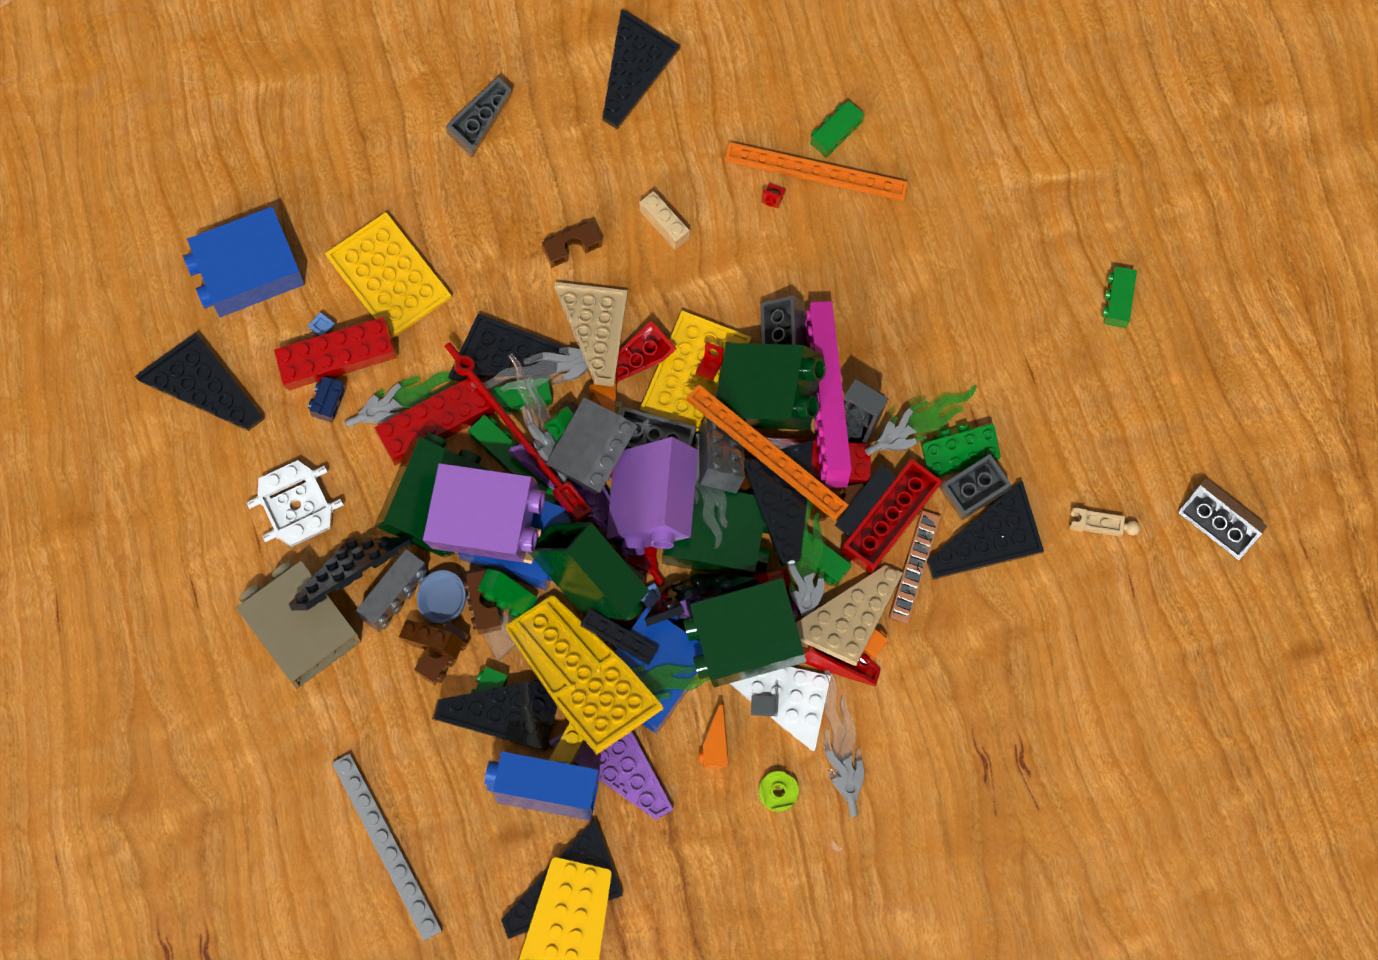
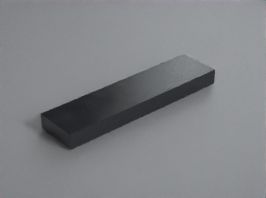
M880 465L834 526L850 537L897 476L883 465Z
M591 608L580 624V627L648 666L659 647Z

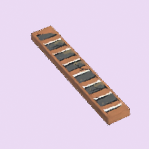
M922 511L889 619L908 625L941 516Z

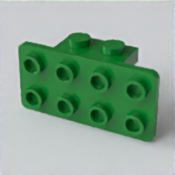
M967 422L959 423L957 427L951 429L949 427L940 429L939 432L934 433L935 439L922 443L926 469L936 477L967 469L991 454L995 461L1001 457L995 426L992 423L979 427H974Z

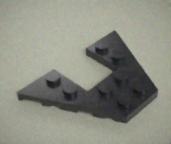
M696 573L689 576L687 580H676L665 588L645 617L646 625L650 626L685 613L683 605L680 603L681 601L714 590L719 596L759 585L757 577Z

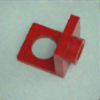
M769 183L767 189L762 193L761 203L778 209L786 189ZM771 190H777V191L780 193V195L775 194V193L770 192V191H771Z
M706 342L704 358L696 370V375L713 380L723 363L724 348ZM714 349L719 355H713L709 350Z

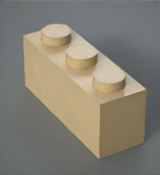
M654 191L639 202V211L674 250L689 240L690 230Z

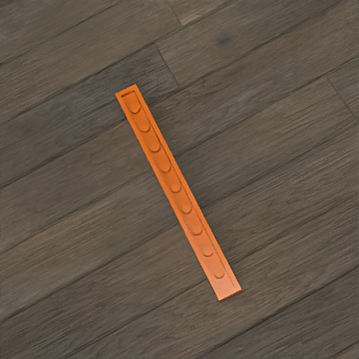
M732 142L728 143L725 155V162L904 201L908 182Z
M698 384L686 397L688 403L834 521L847 509L848 504L701 385Z

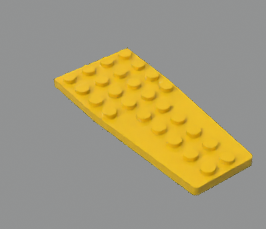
M550 596L507 624L506 631L562 714L592 750L599 754L663 710V706L625 662L595 634L580 627L581 621L555 596Z
M554 857L551 860L519 960H599L611 871Z

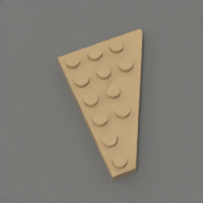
M555 282V292L595 385L614 387L628 290Z
M885 565L796 622L800 640L805 644L856 666L903 573Z

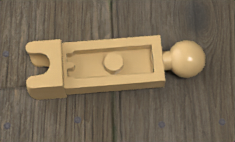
M1073 508L1070 513L1071 516L1077 517L1079 522L1073 521L1069 526L1070 530L1088 531L1122 537L1123 531H1126L1131 536L1137 535L1140 532L1138 522L1129 521L1124 523L1125 516L1087 511V509Z

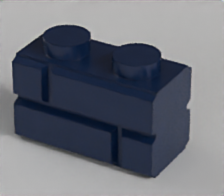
M322 377L321 382L318 381L315 386V392H317L315 398H311L308 405L311 416L332 423L345 393V384Z

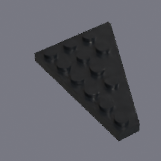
M623 9L620 11L602 116L604 122L617 130L680 50L678 44Z
M478 313L459 354L461 356H468L474 361L473 371L479 378L556 374L558 363L543 360V352L568 355L569 348ZM454 365L448 375V378L451 380L469 378L468 376L459 375L455 371Z
M197 333L135 376L139 382L247 431L264 420Z
M812 440L780 449L810 473L813 452ZM755 456L744 459L746 477L781 566L800 561L807 498Z
M1023 481L1018 482L1002 498L997 500L947 545L942 547L940 551L928 559L927 564L932 580L1044 552Z
M386 536L381 538H348L335 551V554L325 562V565L315 573V576L305 584L304 588L295 595L289 603L291 611H304L316 606L319 602L327 599L326 595L335 589L340 591L353 581L363 576L362 572L370 567L375 569L390 558L398 555V550L402 547H411L414 544L412 538H388Z
M534 680L438 699L432 720L546 751L558 706L540 680Z
M594 821L559 858L610 870L611 880L607 901L609 902L622 897L623 894L597 823ZM548 870L501 919L508 939L529 931Z

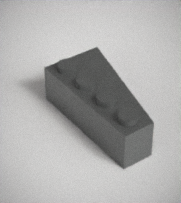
M497 77L446 125V133L471 157L474 156L510 99L511 88Z
M855 379L844 395V400L846 401L845 410L847 411L845 417L848 422L846 425L848 441L851 443L867 444L877 427L889 399L883 393L875 391Z

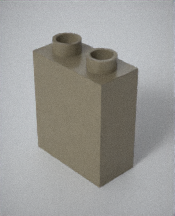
M288 561L273 571L272 577L274 580L261 589L259 585H254L245 590L239 597L242 603L236 609L294 687L298 689L361 643V641L328 596L327 599L319 602L309 610L291 611L289 603L313 576L302 561L295 565Z

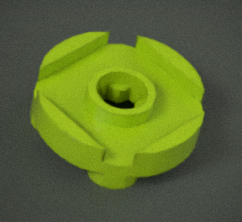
M782 771L769 773L762 780L759 787L760 801L768 810L774 812H783L790 809L795 804L799 795L796 780ZM777 786H779L780 789H784V793L781 794V797H778L777 794L773 793V791L776 790Z

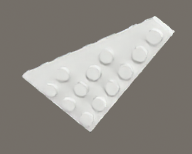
M786 667L729 683L750 702L752 695L776 696V694H779L778 716L770 717L783 729L791 733L794 738L807 746L809 750L815 751L831 676L794 667Z

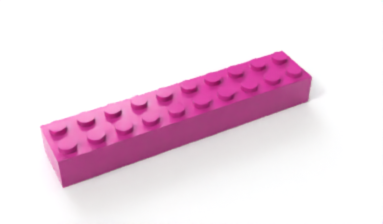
M832 301L810 302L809 310L805 311L806 346L823 355L826 366L825 376L818 384L816 397L819 401V412L814 419L815 430H818L816 445L820 447L818 463L822 467L820 469V481H824V486L827 488L848 487L851 461Z

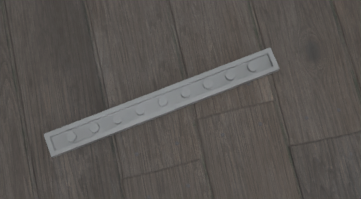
M348 754L333 762L332 764L423 941L441 933L442 930L352 756Z

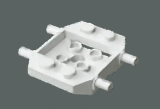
M297 460L259 478L258 496L246 501L249 509L259 504L263 505L274 529L262 535L265 543L277 538L293 547L331 529L333 510L343 506L341 499L332 503L326 502L316 481L318 480L317 477L328 473L324 465L318 469L311 470ZM303 480L306 481L305 483H303V484H301V485H299V486H296L295 488H293V489H291V490H288V491H286V492H284V493H282V494H279V495L276 496V497L270 498V496L273 495V494H275V493H278V492H280V491H282V490H284V489H286V488H288V487H290V486H293V485H295V484H297V483H299V482H301V481H303ZM295 501L301 503V507L298 510L291 509V504Z

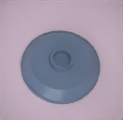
M439 570L429 574L422 581L417 592V605L421 614L427 620L439 624L448 623V621L450 622L459 616L465 606L467 597L462 579L455 573L446 570Z

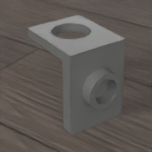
M776 694V696L752 695L751 715L777 717L779 694Z

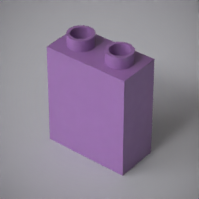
M674 437L624 450L613 469L606 539L620 545L622 553L630 556H640L645 553V548L670 549L674 547V541L690 538L698 450Z
M439 463L423 541L432 549L524 563L526 552L533 553L536 548L537 529L531 528L533 513L541 514L543 511L545 492L544 490H538L539 486L529 476Z

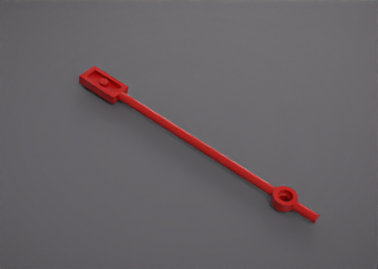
M451 342L447 343L445 348L456 361L454 365L455 371L459 375L470 378L556 487L552 494L576 523L590 515L592 509L569 481L563 484L475 374L473 371L474 361L468 356H461Z

